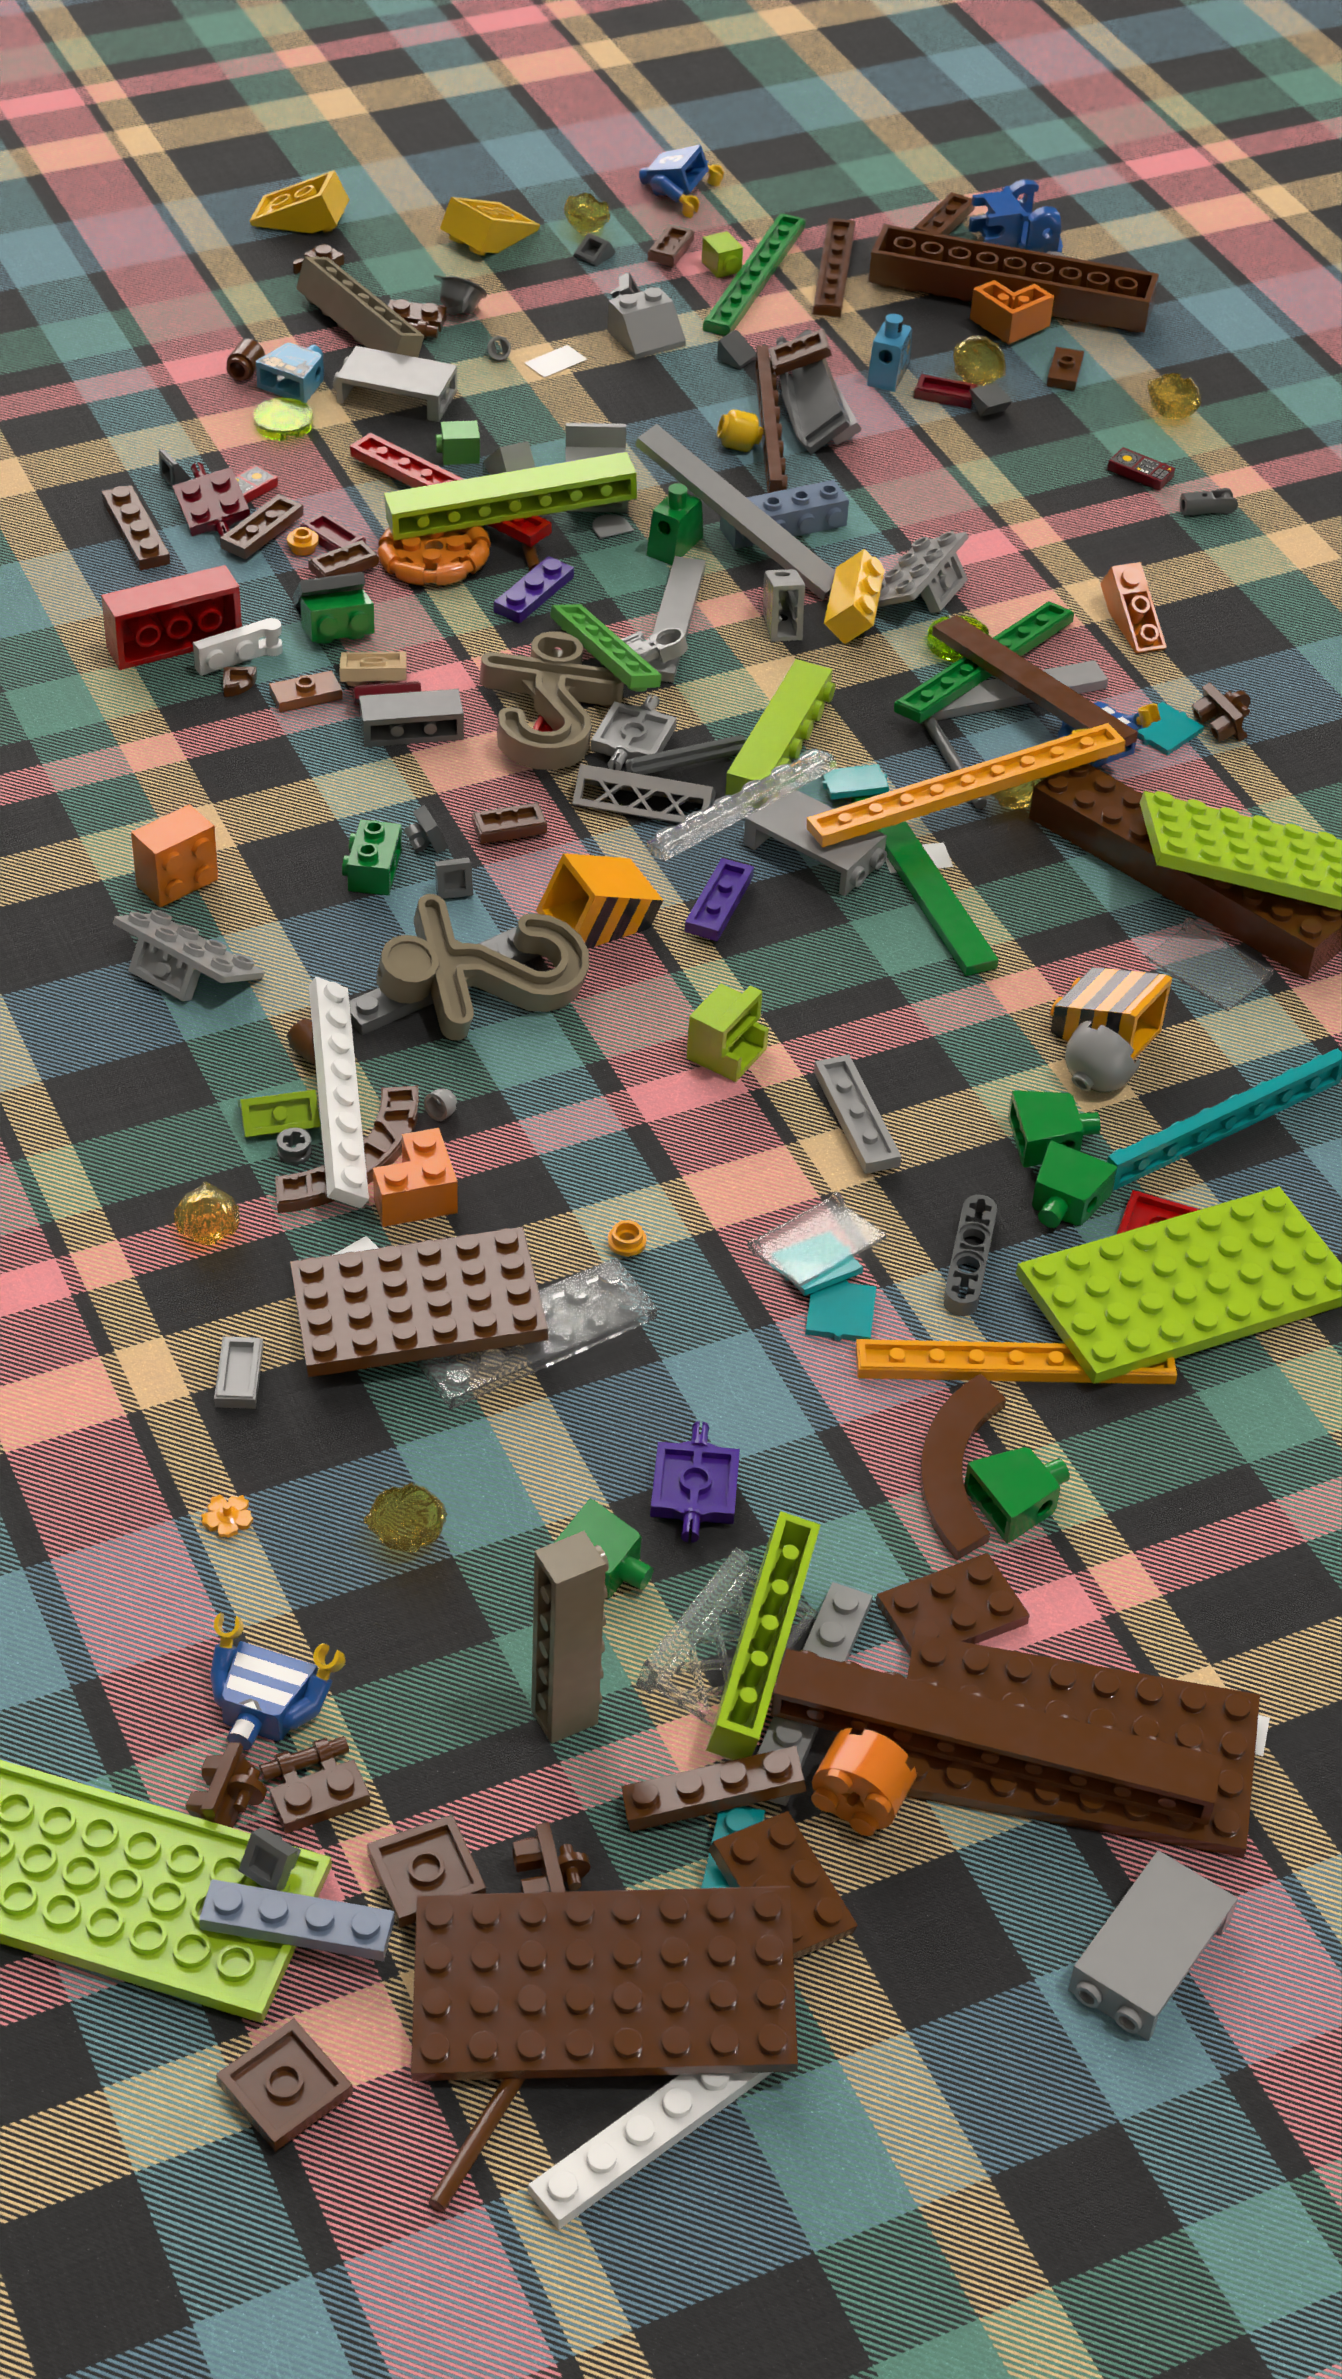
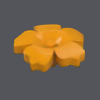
M220 1494L216 1497H211L210 1504L207 1506L208 1512L201 1514L202 1525L212 1532L218 1530L219 1537L229 1538L237 1535L238 1529H248L253 1523L251 1512L247 1510L249 1501L243 1495L239 1497L231 1496L228 1502Z

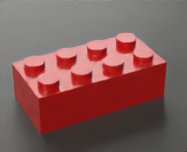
M226 565L101 595L106 648L119 670L194 652L193 642L242 627L240 587Z

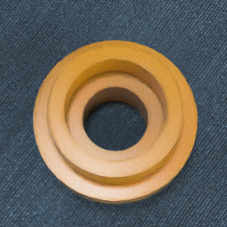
M296 528L288 534L287 544L296 555H310L318 545V535L309 528Z
M623 1220L616 1223L609 1232L608 1246L618 1255L634 1256L645 1249L646 1234L637 1222Z

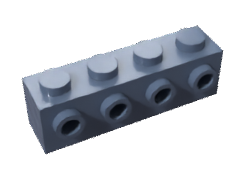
M835 480L747 497L794 537L847 526L849 499ZM720 517V530L734 549L755 545L729 522Z

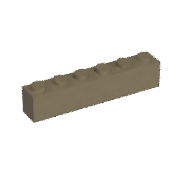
M304 257L296 289L306 297L308 302L319 307L324 315L331 317L337 322L338 327L348 331L355 341L362 343L367 348L419 357L424 335L328 257Z
M585 1531L535 1550L531 1712L551 1744L597 1725L599 1705L602 1704L600 1679L604 1677L601 1665V1654L605 1651L602 1633L603 1626L606 1625L604 1599L608 1596L605 1585V1572L609 1570V1563L601 1546H594Z

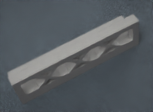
M580 764L572 804L574 806L706 828L710 806H714L716 792L711 786ZM585 784L601 786L606 791L605 794L596 800L582 799ZM619 790L635 792L639 799L629 806H622L618 804L613 794ZM652 796L669 798L672 805L662 812L652 811L646 800ZM610 797L614 804L605 803L603 801ZM686 801L703 804L700 819L686 817L679 806ZM643 803L647 810L636 807ZM676 809L680 816L669 813Z

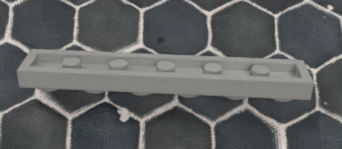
M832 1582L803 1650L811 1651L819 1657L839 1662L848 1661L871 1607L873 1595ZM773 1716L757 1754L796 1746L802 1768L819 1727ZM790 1795L769 1801L786 1806Z

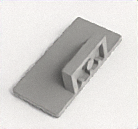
M953 531L940 535L938 538L929 539V537H922L914 541L912 548L898 559L896 566L884 574L877 607L916 599L921 593L922 599L926 602L930 613L940 612L968 580L956 553L969 538L967 533L955 534Z
M152 910L149 914L130 912L129 915L114 917V925L138 937L128 971L182 1001L192 1000L201 972L220 983L263 979L265 971L254 966L252 959L226 951L227 946L223 943L202 938L199 936L197 929L187 925H178L171 921L172 916L158 910Z

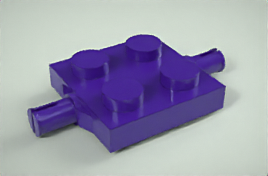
M700 1421L692 1425L691 1441L683 1443L658 1442L650 1517L683 1520L681 1539L688 1542L689 1530L692 1529L691 1543L699 1540L700 1522L734 1524L740 1449L718 1447L708 1443L710 1427L707 1423L702 1422V1433L699 1434Z

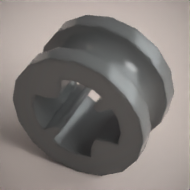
M288 1128L279 1133L277 1146L278 1157L281 1161L290 1165H299L309 1160L312 1149L311 1136L307 1131L301 1128Z

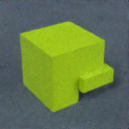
M720 983L689 1016L686 1059L737 1082L767 1050L769 1028L757 1023L761 1015L763 991L749 986L741 993Z

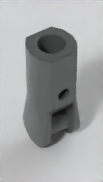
M1229 488L1182 493L1180 497V510L1183 516L1211 513L1230 514L1238 507V502L1233 497V493Z

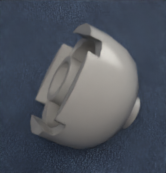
M1090 1021L1080 1023L1069 1039L1065 1052L1066 1065L1072 1075L1073 1083L1084 1091H1090L1091 1089L1096 1092H1112L1123 1087L1133 1077L1141 1063L1139 1058L1134 1062L1130 1056L1134 1049L1120 1035L1106 1026L1100 1025L1096 1030L1088 1027L1091 1024Z

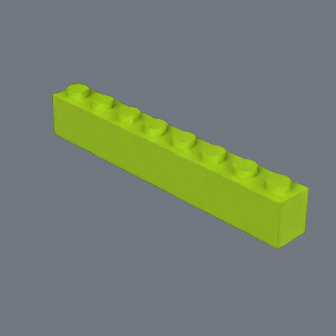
M622 452L384 493L386 519L393 539L400 540L499 523L501 521L637 499V475L628 453Z

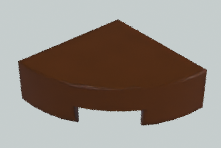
M224 667V697L239 695L249 690L257 680V667Z

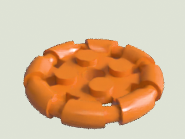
M482 526L400 540L393 539L388 527L379 540L377 553L383 568L389 574L395 573L397 579L414 585L425 586V583H437V586L462 581L466 579L467 574H475L488 560L491 543L487 532Z

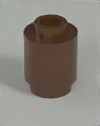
M252 339L242 340L227 358L226 369L228 374L238 381L251 378L256 372V361L265 356L262 346Z

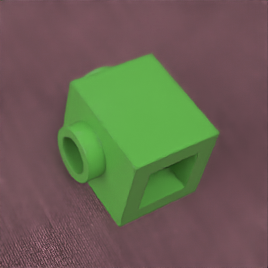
M477 420L441 422V434L435 435L436 453H442L443 464L480 463V435Z

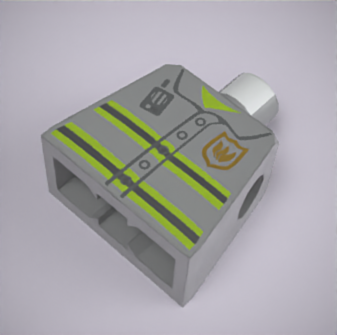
M769 570L764 573L763 614L771 642L803 639L805 583L797 570ZM780 614L787 616L788 619L785 621H781L782 618Z

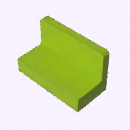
M316 1089L237 1100L238 1107L241 1109L244 1137L279 1133L288 1128L308 1129L321 1127Z

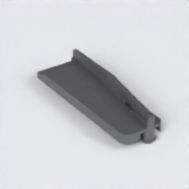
M806 330L802 332L800 335H798L795 339L811 334L813 332L811 330ZM782 335L775 342L778 346L788 341ZM826 358L792 370V376L788 372L779 375L782 388L781 394L796 437L811 455L851 426Z

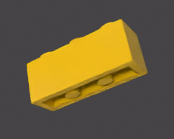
M865 549L837 566L833 578L824 624L844 645L874 626L885 570L882 563L876 557H872Z

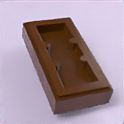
M668 225L649 249L648 260L674 267L694 241L695 231Z
M824 329L768 349L776 376L832 356Z
M1056 347L1048 374L1047 386L1075 391L1083 363L1084 351Z
M363 540L308 560V569L317 578L361 572L379 565V556Z
M539 803L472 813V824L480 844L547 833V822Z

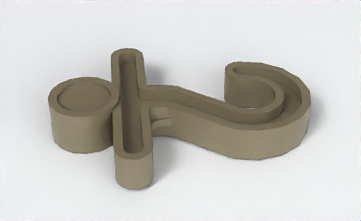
M546 632L536 636L531 643L530 657L499 652H488L481 657V685L490 689L530 694L533 698L534 709L554 730L552 732H542L531 728L525 721L524 712L518 708L507 707L499 711L497 725L498 747L509 759L519 765L534 769L556 770L572 766L582 760L589 750L592 726L590 715L578 702L612 706L614 701L621 703L624 683L607 668L582 665V643L576 637L563 632Z
M426 894L420 897L413 919L417 936L401 935L392 938L385 944L376 972V982L381 992L399 1003L411 1004L421 1001L431 992L442 1034L448 1039L458 1041L468 1035L474 1016L468 986L478 987L528 1011L548 1012L564 1008L577 998L584 984L589 969V950L581 935L566 922L549 915L524 914L518 921L513 937L515 947L524 953L544 956L555 967L553 970L546 972L536 971L484 945L462 943L456 940L445 901L438 895Z

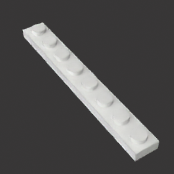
M315 977L309 985L327 1197L362 1209L369 1200L348 988L336 982Z

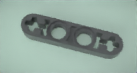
M985 1195L968 1197L965 1199L962 1207L944 1293V1306L946 1310L957 1316L971 1315L977 1310L997 1215V1204L993 1199ZM976 1212L983 1213L981 1223L974 1222ZM975 1236L980 1238L983 1243L971 1245L965 1242L964 1238ZM970 1264L975 1266L977 1271L965 1273L958 1266ZM960 1286L967 1288L965 1299L958 1298Z

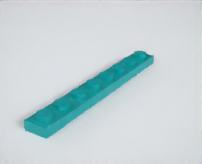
M1337 1048L1324 1055H1317L1303 1065L1290 1068L1269 1081H1262L1254 1088L1239 1095H1232L1226 1101L1211 1108H1205L1186 1120L1177 1121L1169 1128L1154 1135H1147L1135 1144L1124 1149H1117L1107 1159L1108 1163L1118 1166L1113 1191L1339 1084L1342 1078V1052Z

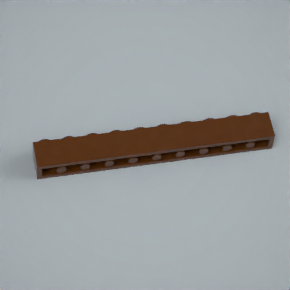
M786 1648L773 1692L771 1716L835 1732L852 1728L849 1734L862 1735L864 1729L871 1730L891 1739L902 1749L1205 1825L1209 1824L1215 1805L1224 1757L1211 1754L1203 1748H1186L1167 1743L1158 1737L1125 1733L1114 1726L1101 1727L1081 1722L1070 1715L1057 1716L1037 1711L1025 1704L1013 1705L996 1701L981 1693L968 1694L949 1689L940 1683H924L908 1679L896 1672H880L863 1668L852 1661L839 1662L819 1657L816 1653L807 1650L795 1651Z

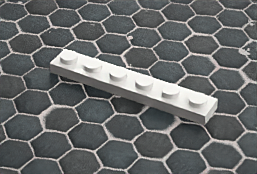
M773 2072L679 2075L528 2184V2194L559 2230Z

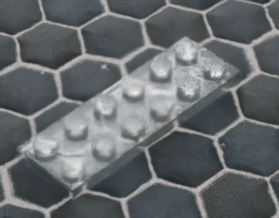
M615 1257L539 1290L548 1326V1341L414 1362L451 1410L656 1319V1305Z

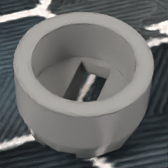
M495 336L489 340L487 350L492 358L503 360L509 356L511 344L505 337ZM496 340H500L502 355H497Z
M445 1088L437 1089L428 1094L424 1099L426 1112L436 1121L445 1120L456 1110L457 1099L451 1090Z

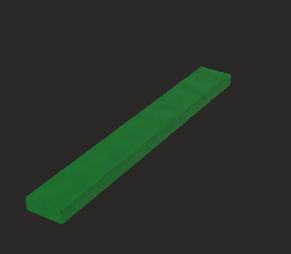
M783 213L778 215L703 321V331L726 336L735 330L805 229L806 219Z
M1048 601L993 637V639L1022 656L1071 624L1074 619V612ZM962 657L895 701L894 712L915 722L922 723L991 677L992 674L966 657Z
M880 794L852 797L851 803ZM904 821L897 825L877 830L887 835L885 851L887 852L888 860L963 974L968 976L997 969L998 957L908 823Z

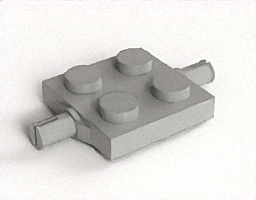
M649 694L641 706L626 705L614 701L591 739V751L612 756L608 761L609 769L614 770L615 768V770L620 771L625 760L662 752L676 729L677 717L665 715L655 710L660 703L656 695L652 698V694Z

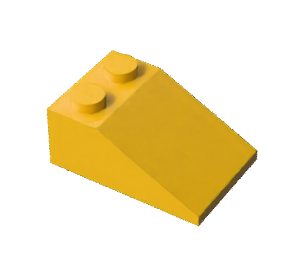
M335 170L264 195L249 222L252 226L305 233H315L321 230L329 232L337 227L338 221L350 199Z
M458 197L450 198L440 226L441 230L449 234L448 238L459 244H468L471 252L481 256H485V253H499L535 233L540 228V224L500 202Z

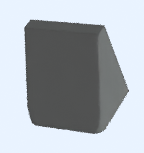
M588 232L573 255L597 267L615 254V250L609 241Z
M733 330L718 341L717 359L740 370L756 359V351L739 331Z
M997 383L972 388L969 391L980 417L1005 411L1012 403L1011 398Z
M163 448L159 449L160 476L171 487L192 480Z

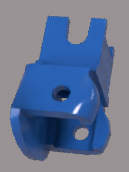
M1021 179L1014 182L1011 186H1005L999 192L972 195L971 204L973 207L986 206L988 208L984 215L970 217L968 230L970 233L980 232L984 237L983 242L1047 253L1048 251L1062 253L1063 249L1060 237L1061 217L1058 210L1054 207L1044 206L1032 212L1034 192H1037L1039 189V185L1035 181ZM1024 194L1020 200H1017L1019 195Z

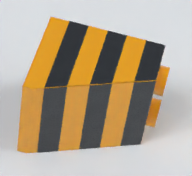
M563 853L536 911L538 914L549 915L566 922L581 935L589 949L650 929L664 900L631 858Z
M1092 967L1082 978L1079 977L1074 981L1070 991L1064 997H1058L1050 1011V1016L1053 1017L1050 1033L1069 1041L1080 1023L1090 1021L1091 1024L1088 1027L1096 1030L1100 1025H1103L1120 1035L1131 1045L1134 1051L1130 1056L1135 1060L1162 1030L1172 977L1158 973Z

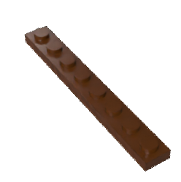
M757 345L755 377L760 427H763L762 448L767 493L787 489L786 462L783 457L784 442L781 440L782 424L780 423L778 390H776L777 379L771 357H769L768 345Z

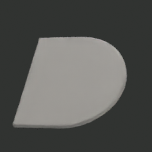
M602 515L597 517L592 523V528L600 539L634 531L629 522L618 515Z

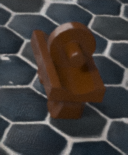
M1211 682L1202 687L1204 697L1191 705L1194 718L1200 724H1203L1215 717L1216 719L1209 723V728L1213 737L1219 743L1232 735L1239 742L1245 739L1247 733L1242 729L1244 717L1250 714L1248 707L1251 699L1249 695L1244 691H1236L1234 693L1228 691L1223 695Z
M228 1742L223 1755L206 1756L201 1768L202 1778L207 1786L210 1787L208 1791L191 1792L186 1803V1809L190 1816L233 1828L239 1812H245L248 1805L263 1803L267 1789L258 1780L261 1772L244 1758L242 1754L243 1746L240 1742Z
M549 1822L536 1824L535 1837L512 1842V1857L516 1872L540 1869L541 1876L521 1879V1893L566 1892L563 1882H567L570 1890L579 1889L582 1886L580 1879L586 1876L591 1869L588 1856L581 1852H574L571 1844H564L559 1848L560 1856L557 1857Z

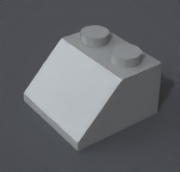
M659 287L648 288L642 292L625 294L619 298L608 300L607 331L635 359L686 346V339L674 303Z

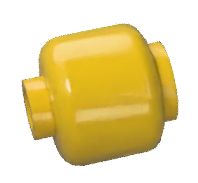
M736 409L730 410L727 415L723 414L717 428V438H721V443L724 447L742 452H749L754 444L759 445L763 436V427L759 426L757 415Z

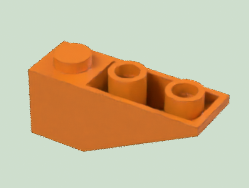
M1141 562L1111 566L1100 585L1108 611L1135 654L1165 650L1167 648Z

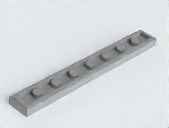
M656 424L637 438L636 447L681 484L685 485L687 489L785 570H797L805 586L823 600L830 595L835 570L663 428Z

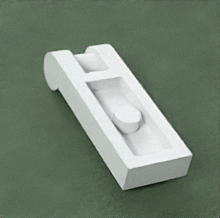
M269 618L193 642L196 671L202 676L264 655H280L283 650L282 640L279 638L282 632L281 622L278 619Z

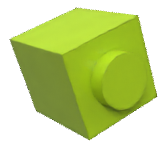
M728 231L704 236L701 262L716 278L737 274L742 268L743 246Z

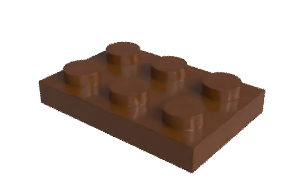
M988 1553L878 1593L876 1596L877 1606L910 1657L914 1633L977 1644L1028 1624L1030 1614Z
M789 1811L717 1839L709 1847V1853L730 1888L791 1886L794 1959L852 1935L858 1926Z

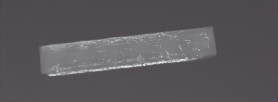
M810 749L800 755V759L795 762L775 767L771 771V775L761 780H753L746 783L742 787L743 790L734 795L718 798L714 801L713 806L704 811L690 813L684 818V822L674 827L670 826L659 830L655 834L656 837L646 842L650 854L663 861L670 859L837 768L834 755L820 749Z

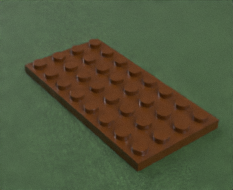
M914 1633L907 1675L908 1679L924 1683L936 1682L945 1685L949 1689L968 1694L981 1693L989 1696L992 1700L1013 1705L1025 1704L1037 1711L1057 1716L1070 1715L1081 1722L1101 1727L1114 1726L1125 1733L1142 1737H1158L1167 1743L1186 1748H1203L1211 1754L1224 1757L1216 1801L1208 1825L903 1749L909 1756L905 1763L910 1771L915 1766L917 1772L916 1780L906 1797L1244 1858L1248 1841L1260 1694Z
M791 1886L417 1895L411 2054L412 2081L798 2072Z

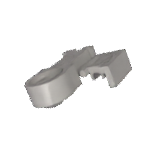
M678 627L662 629L656 634L649 636V640L644 641L645 638L641 631L621 639L647 662L660 659L665 663L680 657L688 649L684 631Z

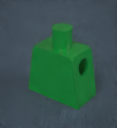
M680 483L670 485L668 496L654 508L647 546V556L672 565L675 556L683 557L703 538L702 501L695 496L687 494V487Z
M1012 1091L1008 1119L1023 1167L1041 1165L1051 1140L1080 1151L1083 1135H1097L1100 1133L1101 1123L1098 1112L1079 1113L1074 1097L1069 1093Z
M1051 1140L1036 1180L1032 1200L1033 1208L1040 1211L1038 1214L1040 1222L1049 1228H1056L1062 1220L1075 1226L1083 1225L1111 1196L1118 1166Z
M1022 1447L968 1462L964 1487L966 1493L1007 1544L1055 1512L1061 1489L1060 1484L1069 1481L1070 1474L1067 1465L1062 1459L1058 1458L1043 1464L1032 1449Z
M589 1498L555 1542L585 1531L594 1546H601L609 1563V1570L605 1572L607 1598H611L624 1581L640 1590L645 1589L652 1578L654 1568L639 1560L641 1554V1535L598 1502Z

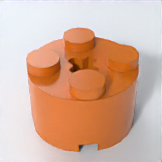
M852 1728L844 1729L835 1737L812 1779L814 1793L811 1796V1800L818 1809L828 1813L832 1812L837 1817L850 1822V1826L857 1833L864 1836H872L876 1829H884L892 1824L916 1780L917 1772L915 1766L910 1771L905 1763L909 1756L891 1739L871 1730L864 1729L862 1735L849 1734Z

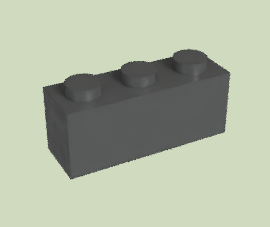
M459 689L359 696L360 726L364 747L464 740V713Z

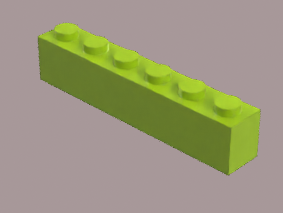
M795 659L727 772L726 800L758 808L778 791L781 778L786 779L792 759H798L803 740H809L815 720L820 721L825 703L832 701L835 692V683L831 682L833 669Z
M780 1511L768 1540L706 1751L732 1760L753 1755L764 1725L821 1524Z

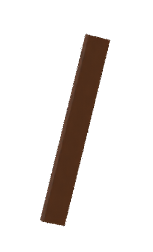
M958 615L933 625L932 636L1074 729H1090L1109 723L1125 740V747L1137 741L1138 732Z

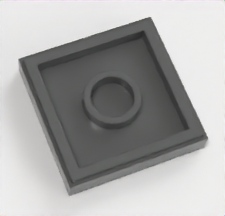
M355 572L301 580L293 594L294 607L301 606L300 597L363 589L366 584L364 573Z

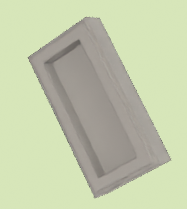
M223 1336L214 1396L215 1407L256 1409L264 1348L263 1338Z

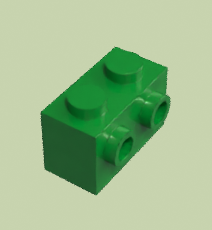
M363 589L300 597L302 628L312 642L325 644L332 642L334 639L345 637L361 639L367 634L375 633L374 603Z
M360 819L357 832L350 835V856L345 855L343 858L342 876L348 877V891L390 896L402 852L401 824Z

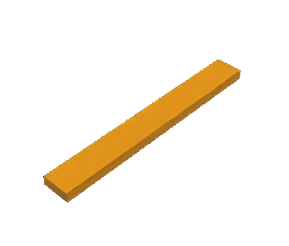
M856 1340L857 1378L969 1381L981 1373L988 1381L1092 1383L1065 1343ZM1171 1357L1166 1362L1146 1368L1142 1367L1099 1383L1175 1384L1177 1378L1175 1359Z

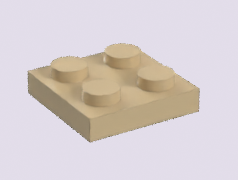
M406 651L341 652L340 682H347L349 686L366 685L367 681H380V684L407 681Z

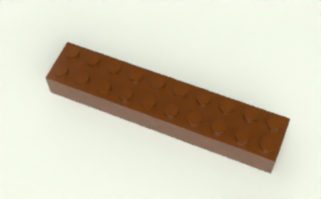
M884 224L871 251L868 282L877 283L883 287L904 288L910 292L921 291L931 293L937 297L959 298L964 302L972 301L974 288L993 280L1013 292L1036 284L1054 296L1051 317L1057 316L1068 318L1074 322L1084 321L1095 323L1101 327L1111 326L1125 329L1128 332L1145 333L1155 302L1159 274Z
M1087 763L1077 768L1052 774L1033 787L1029 813L1031 820L1305 979H1309L1342 950V910L1157 865L1140 807V800L1143 794Z

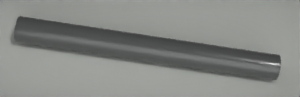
M926 719L924 727L951 770L956 771L966 768L936 719ZM985 797L971 800L976 809H982L987 805Z

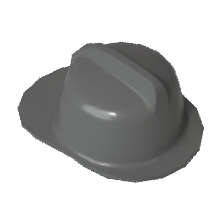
M434 275V278L442 283L440 302L447 307V313L450 315L471 314L475 311L481 299L487 297V292L472 281L455 276L443 277Z

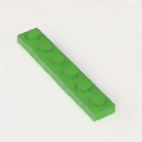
M581 604L552 605L550 617L561 626V629L576 637L587 652L599 660L615 677L619 678L628 689L643 692L647 688L660 687L662 675Z

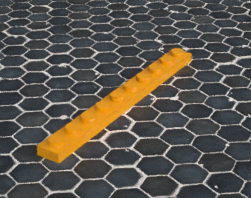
M1109 723L807 817V830L821 847L834 845L844 840L866 835L885 827L897 825L907 820L925 816L948 807L957 806L970 800L985 797L1011 787H1017L1033 780L1045 778L1052 774L1125 752V740Z

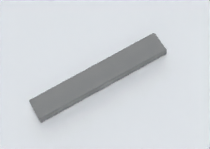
M674 557L652 635L668 627H678L684 631L685 637H687L705 572L706 560ZM681 656L665 663L660 659H654L648 663L662 675L661 681L674 683Z
M1095 660L1043 670L1078 694L1106 689L1108 684V678ZM997 678L981 682L929 718H935L937 721L1033 703V701Z

